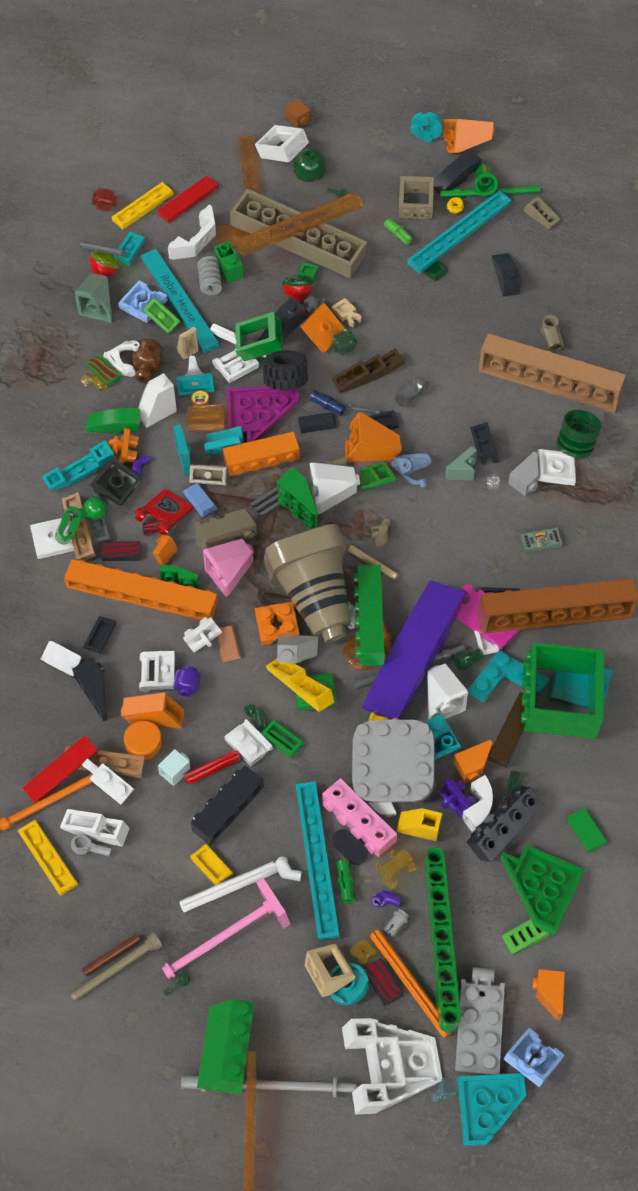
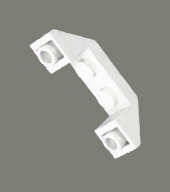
M211 205L201 210L199 221L202 228L196 236L190 239V242L178 236L169 244L168 252L171 260L196 257L216 236L215 220Z

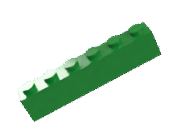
M358 565V573H354V584H358V587H354L355 599H358V602H355V613H359V616H355V628H359V631H356V643H360V646H356V658H360L361 666L384 665L381 565Z

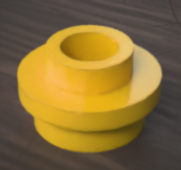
M454 197L447 203V209L451 213H460L464 209V204L460 198Z

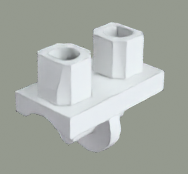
M211 617L203 618L199 623L200 626L184 632L185 637L183 639L194 653L206 644L208 647L212 646L210 641L222 633Z

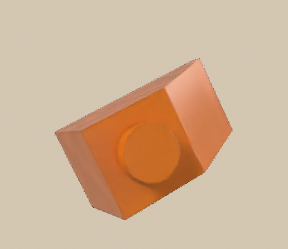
M491 740L454 755L453 764L464 783L468 781L474 782L483 775L488 755L492 749Z
M539 969L537 976H533L532 989L536 990V998L556 1020L561 1021L563 1015L565 972Z

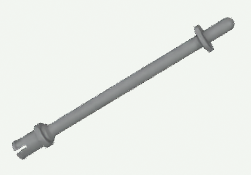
M182 1075L181 1089H198L199 1076ZM337 1077L333 1078V1083L243 1080L242 1089L332 1092L333 1098H336L337 1092H353L358 1088L354 1083H337Z

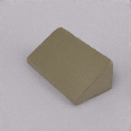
M190 464L189 483L226 485L227 467Z

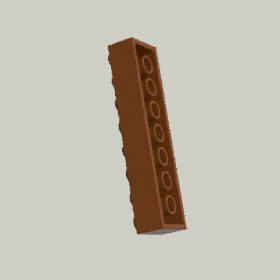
M625 578L616 581L603 580L597 583L584 582L578 585L565 584L559 587L546 586L540 589L527 588L521 591L508 590L502 593L489 592L481 595L477 619L481 634L632 618L638 603V593L634 579Z

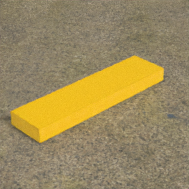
M161 182L113 215L112 221L124 230L173 196L174 192Z
M36 820L18 830L23 841L60 896L78 886L77 881Z

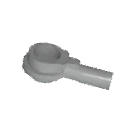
M82 834L75 836L71 841V849L78 855H83L90 851L110 857L112 852L111 848L91 843V839Z

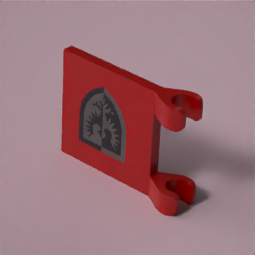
M164 489L146 505L136 509L135 514L137 516L134 519L142 522L146 515L149 514L162 522L159 525L161 530L158 533L160 535H167L175 524L194 509V506Z

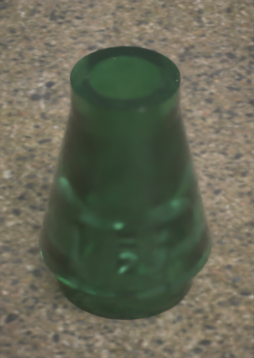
M480 648L458 652L453 657L454 665L458 670L465 671L477 661L483 659V652Z

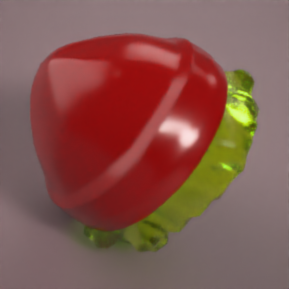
M98 249L95 252H91L89 262L92 273L110 277L120 268L118 258L114 260L108 253H99Z

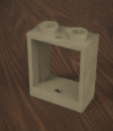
M400 176L399 218L432 219L434 177ZM404 193L429 194V204L403 203Z

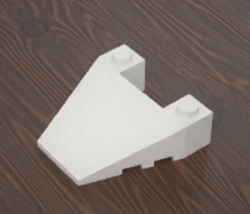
M372 1018L351 1019L342 1027L345 1049H366L371 1084H361L352 1092L355 1115L376 1114L443 1081L435 1037L412 1030L405 1031L392 1024L385 1025Z

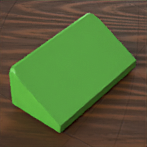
M156 297L143 309L168 334L181 321Z

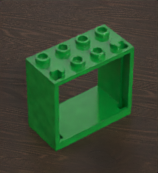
M532 642L531 649L527 650L526 660L523 662L525 677H523L522 688L525 689V694L522 695L521 704L524 706V711L521 714V723H524V731L596 739L603 722L604 650ZM536 669L588 674V714L535 709Z

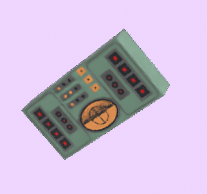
M558 528L521 534L520 537L525 553L562 547Z

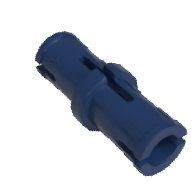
M316 390L310 395L309 400L319 404L324 410H330L339 416H342L345 412L346 406L336 402L331 396L327 397Z

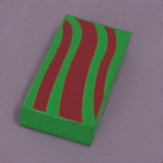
M100 353L86 362V366L107 387L122 379L121 374Z

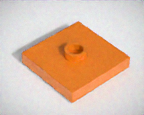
M325 303L321 304L300 326L322 353L326 352L346 330Z

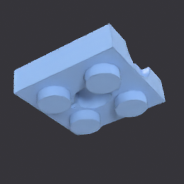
M139 280L121 299L119 308L148 323L152 318L143 311L147 304L154 297L163 305L168 299L166 294L160 291L152 292L147 284Z
M528 1028L508 1051L504 1060L540 1087L565 1055L556 1048L545 1047L541 1042L542 1040L538 1038L539 1035ZM532 1054H539L538 1058H534L529 1066L527 1063L532 1057Z

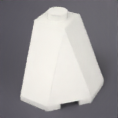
M165 374L150 380L142 394L138 409L141 412V422L146 428L177 412L174 385Z
M310 463V485L318 514L357 493V485H360L359 475L355 474L354 467Z
M446 664L431 667L427 671L428 720L440 714L443 715L444 719L466 711L468 696L466 688Z

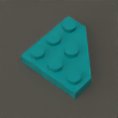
M522 1073L457 1077L463 1147L487 1145L526 1097L525 1081Z

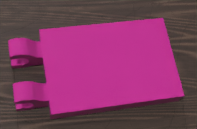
M466 583L462 590L465 592V599L469 601L465 605L463 603L460 605L456 618L473 631L479 632L481 637L492 645H497L499 650L502 651L521 630L481 634L477 611L481 595L486 593L482 590L476 593L473 587Z

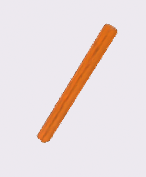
M379 929L373 931L370 934L372 941L444 1038L451 1033H446L440 1029L437 1007Z

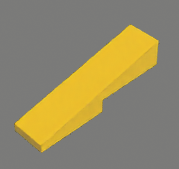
M277 659L266 665L269 672L318 712L334 703L331 689L306 676L305 669L294 663L277 662Z

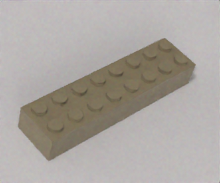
M246 189L230 211L232 226L348 278H351L366 256L367 241L315 218L313 219L306 214L249 189ZM269 230H274V232L272 233L273 236H271Z

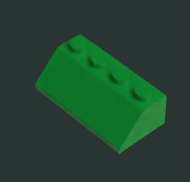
M231 999L210 1006L197 1084L198 1089L241 1095L254 1002Z

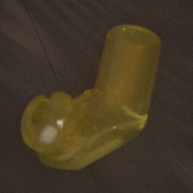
M84 373L80 378V382L86 386L91 382L100 391H103L107 386L99 376Z

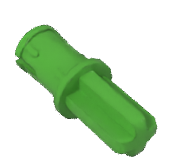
M388 218L385 221L384 227L390 230L395 238L398 237L406 245L412 242L413 238L404 230L402 225H398L392 218Z

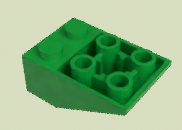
M292 467L277 480L278 501L283 507L289 508L295 518H300L309 530L319 528L318 512L307 480Z

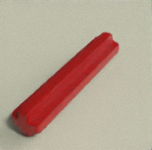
M233 750L185 773L184 779L190 785L240 761V755L237 750Z

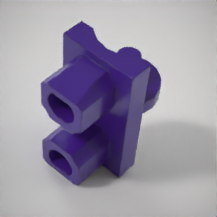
M449 778L440 790L441 797L444 799L441 806L443 809L450 807L452 811H455L463 819V812L476 804L477 800L473 795L465 797L463 794L465 785L461 780L453 781Z

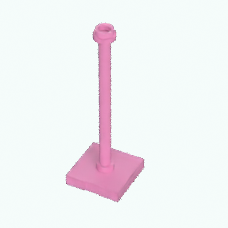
M264 878L256 882L261 895L265 899L263 906L173 964L169 965L166 963L162 969L168 979L174 978V972L267 912L269 914L274 913L283 929L291 925L285 910Z

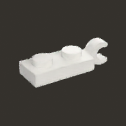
M88 759L82 764L93 774L90 780L120 805L135 790L103 763L99 768Z

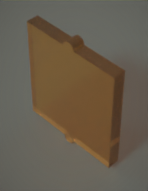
M218 224L216 234L217 245L230 241L233 248H246L249 235L247 232L231 224Z

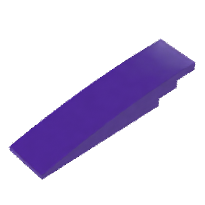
M432 580L429 581L392 646L384 665H382L362 705V709L387 717L390 720L401 718L427 671L450 635L449 629L458 616L457 610L466 597L464 591Z

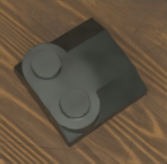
M112 457L91 482L90 486L95 493L105 496L121 506L134 492L142 478Z

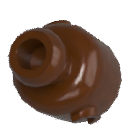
M144 338L138 341L140 346L137 351H134L132 363L137 369L135 375L137 381L148 383L152 379V373L157 372L160 368V363L163 362V348L156 340Z

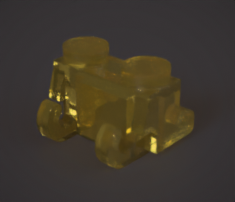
M395 849L391 850L390 855L393 859L384 864L382 868L379 862L375 864L381 880L392 890L396 887L398 881L394 880L392 882L391 877L401 868L407 865L409 873L417 869L416 865L412 862V857L404 849L400 850L397 854Z

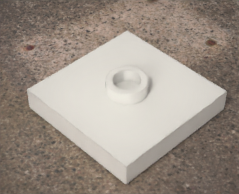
M538 449V481L574 486L576 483L575 458L560 451Z
M61 518L30 525L38 559L74 551L72 539L65 545L59 544L55 539V533ZM67 525L65 531H63V532H64V534H63L64 536H66V534H67L66 532H67V529H68V525Z

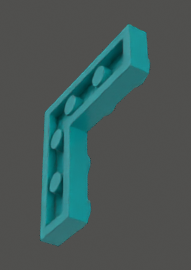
M499 650L468 688V694L484 703L504 677L522 687L523 677H525L523 663ZM536 672V696H539L549 683V679Z

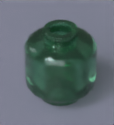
M344 329L332 336L333 343L330 345L335 353L339 352L340 355H346L356 349V343L358 342L352 331Z

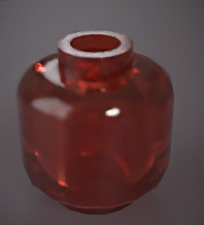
M98 188L93 192L92 205H95L97 210L111 211L113 206L117 205V196H114L112 189Z

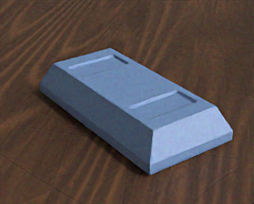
M199 483L183 491L202 518L218 509Z

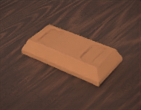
M234 625L220 627L219 629L222 633L216 638L222 663L241 659Z

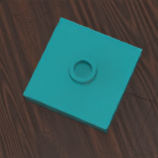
M174 425L176 449L185 476L190 475L189 454H191L189 443L185 442L181 425Z

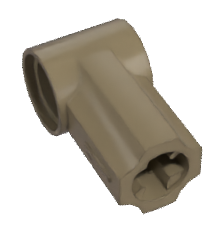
M546 315L543 318L540 332L545 337L548 350L558 352L564 348L558 328V318L554 315Z

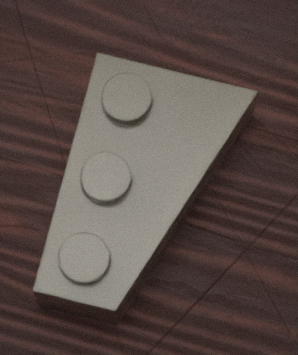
M246 509L227 513L224 515L225 518L218 520L215 517L210 518V522L201 524L200 521L194 523L197 544L202 552L207 548L239 539L248 541L257 535L256 524Z

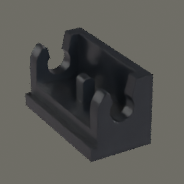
M488 422L470 427L478 458H481L482 464L486 465L487 459H492L493 463L499 462Z

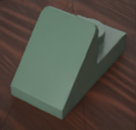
M471 446L446 467L445 478L447 480H473L475 470L472 466L476 462L477 450Z

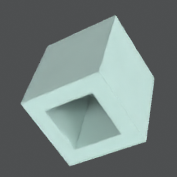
M174 749L158 765L159 774L175 786L184 777V774L191 770L190 759L184 753H179Z

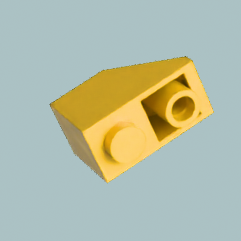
M422 808L401 812L396 832L437 841L442 813Z

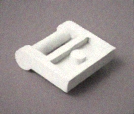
M235 350L221 358L212 360L214 367L220 371L229 383L259 368V363L255 358L244 362L241 357H238Z
M175 651L140 653L142 669L139 690L148 692L150 690L174 689ZM151 660H155L154 681H149V662Z

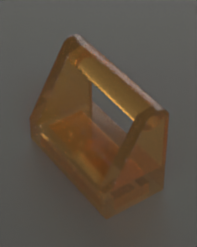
M224 405L188 406V432L225 430Z

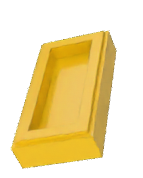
M204 844L190 856L191 860L215 886L225 882L233 875V872L207 844Z

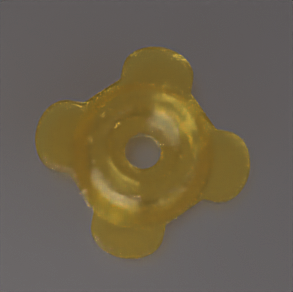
M361 939L355 947L351 948L350 954L359 959L360 964H366L368 959L376 954V950L365 939Z

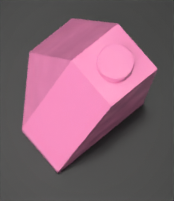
M243 539L203 550L205 571L225 597L229 596L253 563L254 550Z

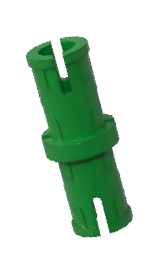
M342 859L337 861L338 885L341 887L342 902L353 903L356 901L353 889L355 881L351 875L350 860Z

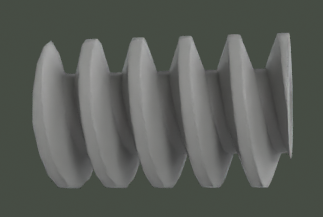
M214 256L203 257L197 263L200 290L202 293L211 296L220 293L222 290L219 262Z

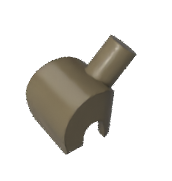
M384 519L380 525L371 527L372 537H375L374 542L376 546L385 545L388 541V526L391 523L389 519Z

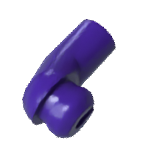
M145 454L132 463L131 470L137 475L142 476L143 471H141V468L151 462L150 458Z

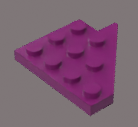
M267 386L226 388L228 429L241 426L243 436L247 435V442L260 440L299 403L298 388L293 390H277Z

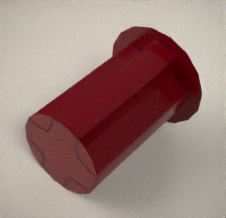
M161 521L142 522L143 535L159 532L161 530L159 528Z

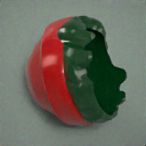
M305 275L302 279L298 280L286 277L285 281L282 282V290L288 299L293 297L297 302L302 303L312 291L314 280L311 277L307 278Z

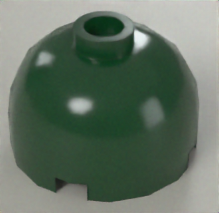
M315 149L300 151L294 158L293 172L296 174V177L304 182H314V179H321L326 172L324 156Z

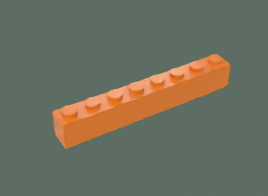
M71 559L64 577L66 588L202 620L205 617L213 619L218 605L217 594L210 590L203 591L193 586H182L172 581L166 582L155 577L149 578L138 573L124 572L118 568L111 569L101 564H90L84 560Z

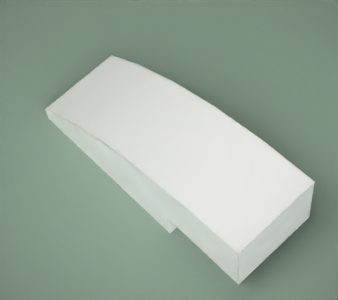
M67 809L60 826L61 829L73 834H82L89 837V839L117 846H123L130 829L123 820L105 818L102 814Z

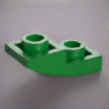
M160 565L159 572L162 581H179V585L199 587L197 574L176 566Z

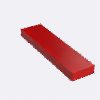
M205 176L158 209L157 213L167 223H170L217 190L218 184L210 177Z
M83 736L22 787V789L34 803H37L80 768L87 759L89 760L99 751L86 736Z

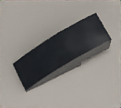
M470 149L454 160L436 177L433 188L440 194V191L452 190L466 182L468 175L475 172L479 165H481V158Z

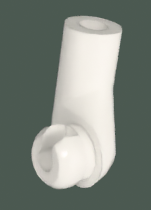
M348 601L350 624L346 627L353 629L355 627V616L359 614L355 613L354 605Z
M281 856L276 860L275 866L282 878L295 881L301 880L302 871L292 870L286 857Z

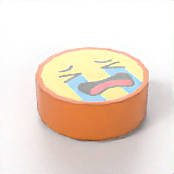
M202 390L195 391L191 396L193 406L196 408L206 407L209 404L208 393Z

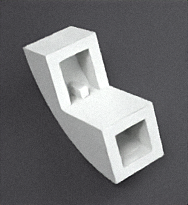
M485 775L471 783L470 792L478 802L463 812L462 820L471 832L480 828L485 818L491 812L493 794L491 785Z

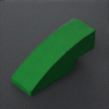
M120 408L88 415L85 431L121 435L122 431L127 428L130 431L139 432L141 421L140 409Z

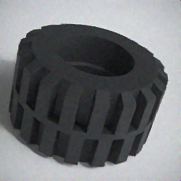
M282 350L268 354L263 358V382L267 387L277 390H293L302 387L308 381L307 358L302 353Z

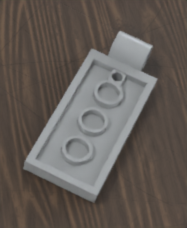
M473 967L471 983L466 982V979H461V1017L458 1024L455 1072L496 1075L500 1072L505 983L493 985L494 969ZM483 992L485 996L481 997L479 993Z

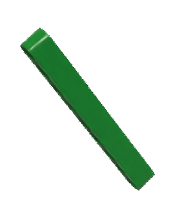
M432 847L426 852L424 874L438 1024L442 1031L452 1033L458 1027L461 1013L445 855L440 848ZM435 858L438 862H433L430 859ZM432 877H437L440 881H434ZM438 896V897H440L442 900H441V901H438V900H435L433 897ZM435 916H441L444 920H438ZM437 936H444L446 940H440ZM444 955L448 960H442L439 956ZM441 976H448L450 980L444 981ZM443 996H449L453 1001H445ZM445 1017H451L455 1022H447Z

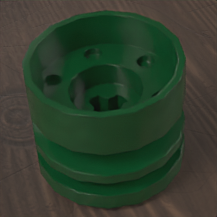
M568 411L564 415L556 444L562 453L574 458L588 457L594 451L602 424L594 414L588 411Z

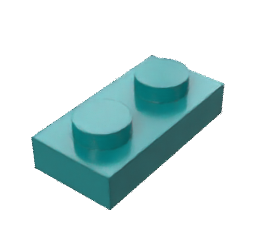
M129 232L118 248L125 250V256L114 255V260L130 265L145 243V237Z

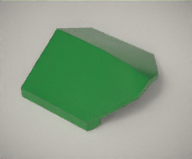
M384 461L361 469L359 487L360 489L376 487L393 482L396 478Z

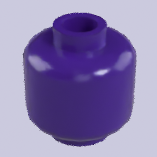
M183 666L176 671L173 687L179 692V695L189 697L191 694L198 692L201 676L196 668Z

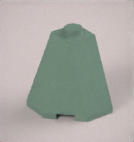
M91 273L75 291L78 314L112 323L108 277Z

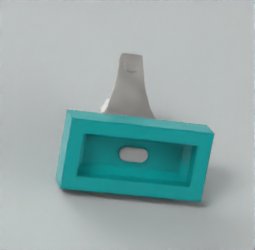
M189 356V368L186 375L176 377L179 396L190 395L198 390L207 393L214 392L212 373H202L197 365L195 356Z

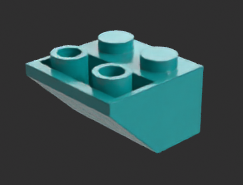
M442 714L423 722L429 726L434 734L435 760L461 748Z

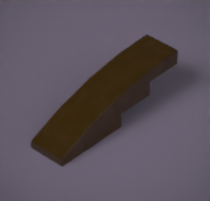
M395 348L382 357L377 354L364 363L360 360L331 379L341 393L387 375L405 365V362Z

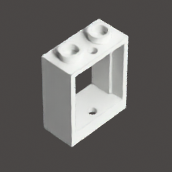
M274 125L255 146L260 157L263 159L290 162L309 141L304 129ZM281 141L284 142L281 146H277Z

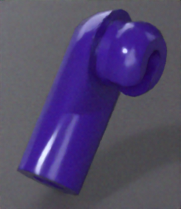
M386 890L376 893L371 898V904L377 908L388 903L399 907L402 901V897Z

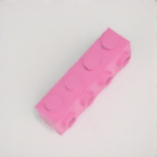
M341 778L322 793V804L329 812L332 811L340 824L346 825L358 840L365 843L364 846L371 854L375 853L380 857L397 842V833Z

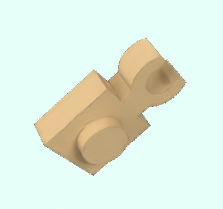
M346 298L332 306V312L342 322L347 319L349 326L354 327L353 320L361 322V315L356 313V308Z

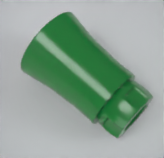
M481 164L475 172L474 188L480 195H491L496 191L498 182L491 167L487 166V164Z

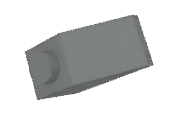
M536 452L529 455L509 475L508 484L524 496L529 492H534L538 487L539 471Z
M279 635L277 662L299 663L318 655V636Z

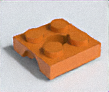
M292 602L255 608L261 646L272 644L273 641L279 639V635H299ZM275 614H277V622L282 623L279 630L272 625L275 622Z

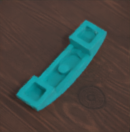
M104 440L90 448V454L59 471L58 468H55L41 476L49 490L55 491L71 486L103 467L114 456L107 442Z

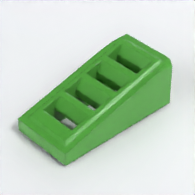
M530 919L502 935V939L511 955H514L549 938L550 933L539 929L541 933H538ZM528 929H530L534 937H530L527 932ZM519 933L523 934L525 942L522 941ZM511 937H515L517 943L519 944L518 946L514 945Z

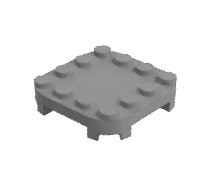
M373 720L358 725L353 737L352 783L356 794L368 803H419L428 798L435 788V738L429 726L417 720Z

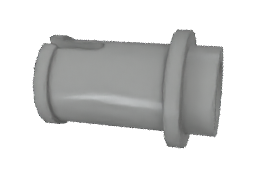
M401 909L394 911V916L383 929L387 934L391 933L390 936L395 937L402 925L408 922V914Z

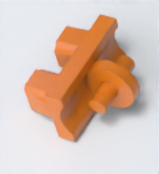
M125 428L124 435L121 436L120 440L118 436H115L114 439L109 440L108 445L114 454H117L119 451V462L122 464L124 462L133 463L136 460L137 451L129 450L128 447L136 449L139 437L131 435L130 429Z

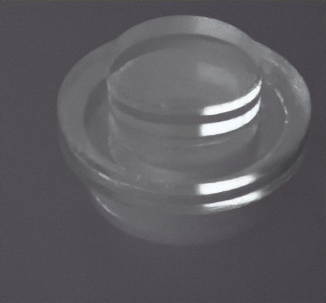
M495 473L487 476L488 489L497 491V487H500V478Z

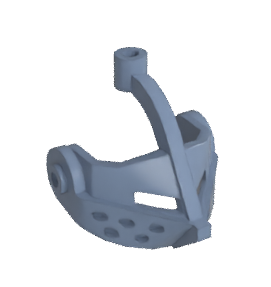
M427 453L395 456L391 467L395 468L406 481L413 485H420V488L427 486L426 480L413 479L409 474L430 466L432 458Z

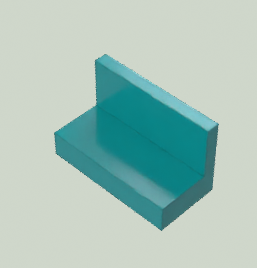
M242 427L206 434L207 443H204V448L209 455L223 453V448L243 444Z

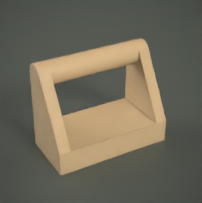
M337 944L307 951L304 966L322 997L331 995L356 978ZM333 954L344 974L331 978L322 961Z

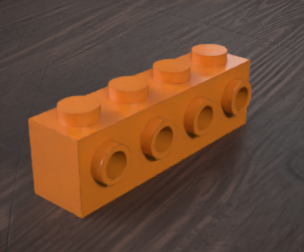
M294 432L223 448V457L228 474L232 476L300 460V449Z

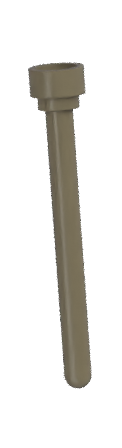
M154 932L148 935L143 945L71 994V998L78 1000L149 950L157 951L163 945Z

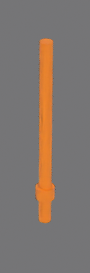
M93 774L8 818H1L0 830L5 831L9 829L10 825L93 783L90 780Z

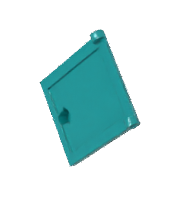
M604 668V704L613 670ZM556 671L549 699L552 701H563L588 709L589 675Z

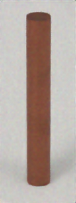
M133 935L82 968L85 976L140 942L138 935Z

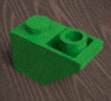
M230 241L213 246L220 270L227 283L243 279V264Z

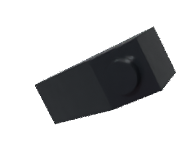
M509 253L492 255L502 296L519 295L521 278L518 268Z
M293 297L288 299L276 312V315L282 322V340L309 317L303 306ZM268 328L264 330L258 339L259 341L269 338Z
M92 657L72 668L74 678L102 721L107 720L103 677L105 671L101 663H96Z

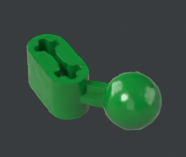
M91 497L86 500L82 508L78 509L74 506L67 508L55 533L56 541L62 545L68 544L73 538L80 520L88 517L92 520L103 518L107 513L106 502L102 498ZM70 515H72V516H73V519H72V521H71V523H70V525H69V527H68V529H67V532H66L67 534H66V536H64V535H63V534H64L63 531H65V529H66V527H67V525H68V523H69V520H70Z

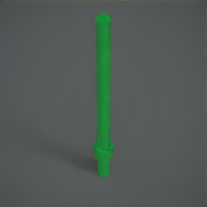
M540 186L497 188L493 194L499 190L505 195L540 193ZM453 188V190L440 191V198L483 196L478 194L475 189L461 190L460 188Z

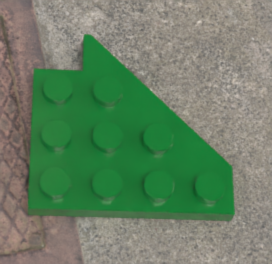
M527 844L519 859L503 852L500 860L534 926L555 935L580 882L584 869Z

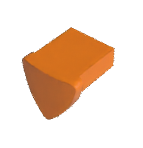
M161 535L156 540L158 545L152 553L159 565H166L178 549L170 536Z

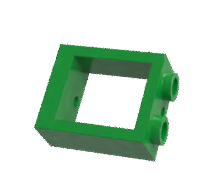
M275 312L236 323V331L234 332L236 339L235 352L244 362L283 350L282 322ZM268 328L269 338L246 345L247 334Z

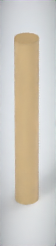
M353 545L349 547L348 552L367 564L381 565V572L391 579L396 580L398 577V573Z

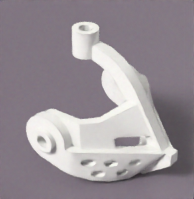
M134 340L125 341L114 349L104 352L103 357L122 376H135L136 370L134 366L123 363L119 354L126 350L137 351L140 344Z

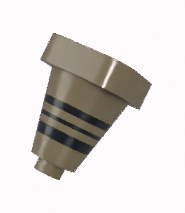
M337 524L325 525L279 540L266 548L263 560L271 583L281 584L313 635L323 636L325 643L335 642L344 638L347 635L345 627L350 624L342 563L347 547Z

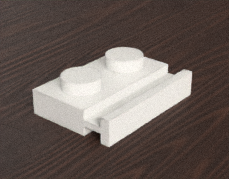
M247 719L243 724L238 725L224 736L225 741L234 750H237L250 767L263 758L269 750L273 749V746Z

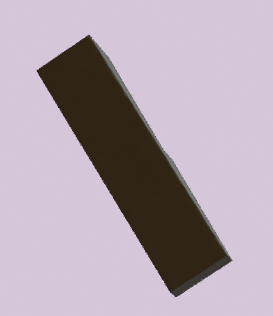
M519 692L488 755L489 761L506 768L521 735L524 733V723H521V714L524 711V706L521 704L522 695L524 694L522 692ZM535 698V707H536V704H537V702H538V699H536V698Z

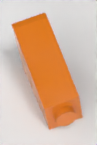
M164 692L124 698L121 716L130 724L137 721H149L157 727L182 728L185 710Z

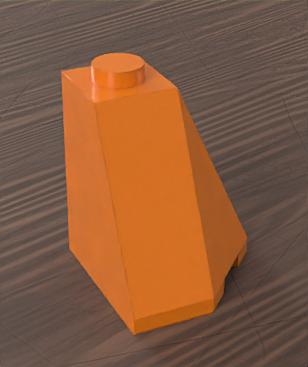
M444 119L443 139L448 142V153H459L491 140L494 134V122Z
M361 412L352 420L350 425L352 432L345 444L346 462L393 461L394 457L401 453L400 435Z

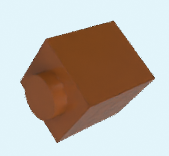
M299 99L285 106L286 119L296 128H301L310 122V109Z

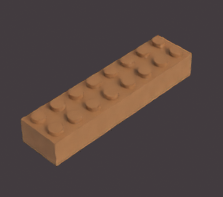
M487 334L480 353L479 372L615 413L622 395L625 374L551 353L550 351L541 350L530 345L521 344L514 340Z

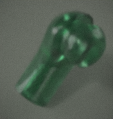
M247 704L244 707L245 714L256 720L258 730H264L267 727L264 710L256 705Z

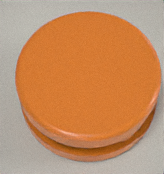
M137 721L126 729L124 743L129 755L144 756L145 760H149L155 757L161 750L162 738L159 728L154 723Z

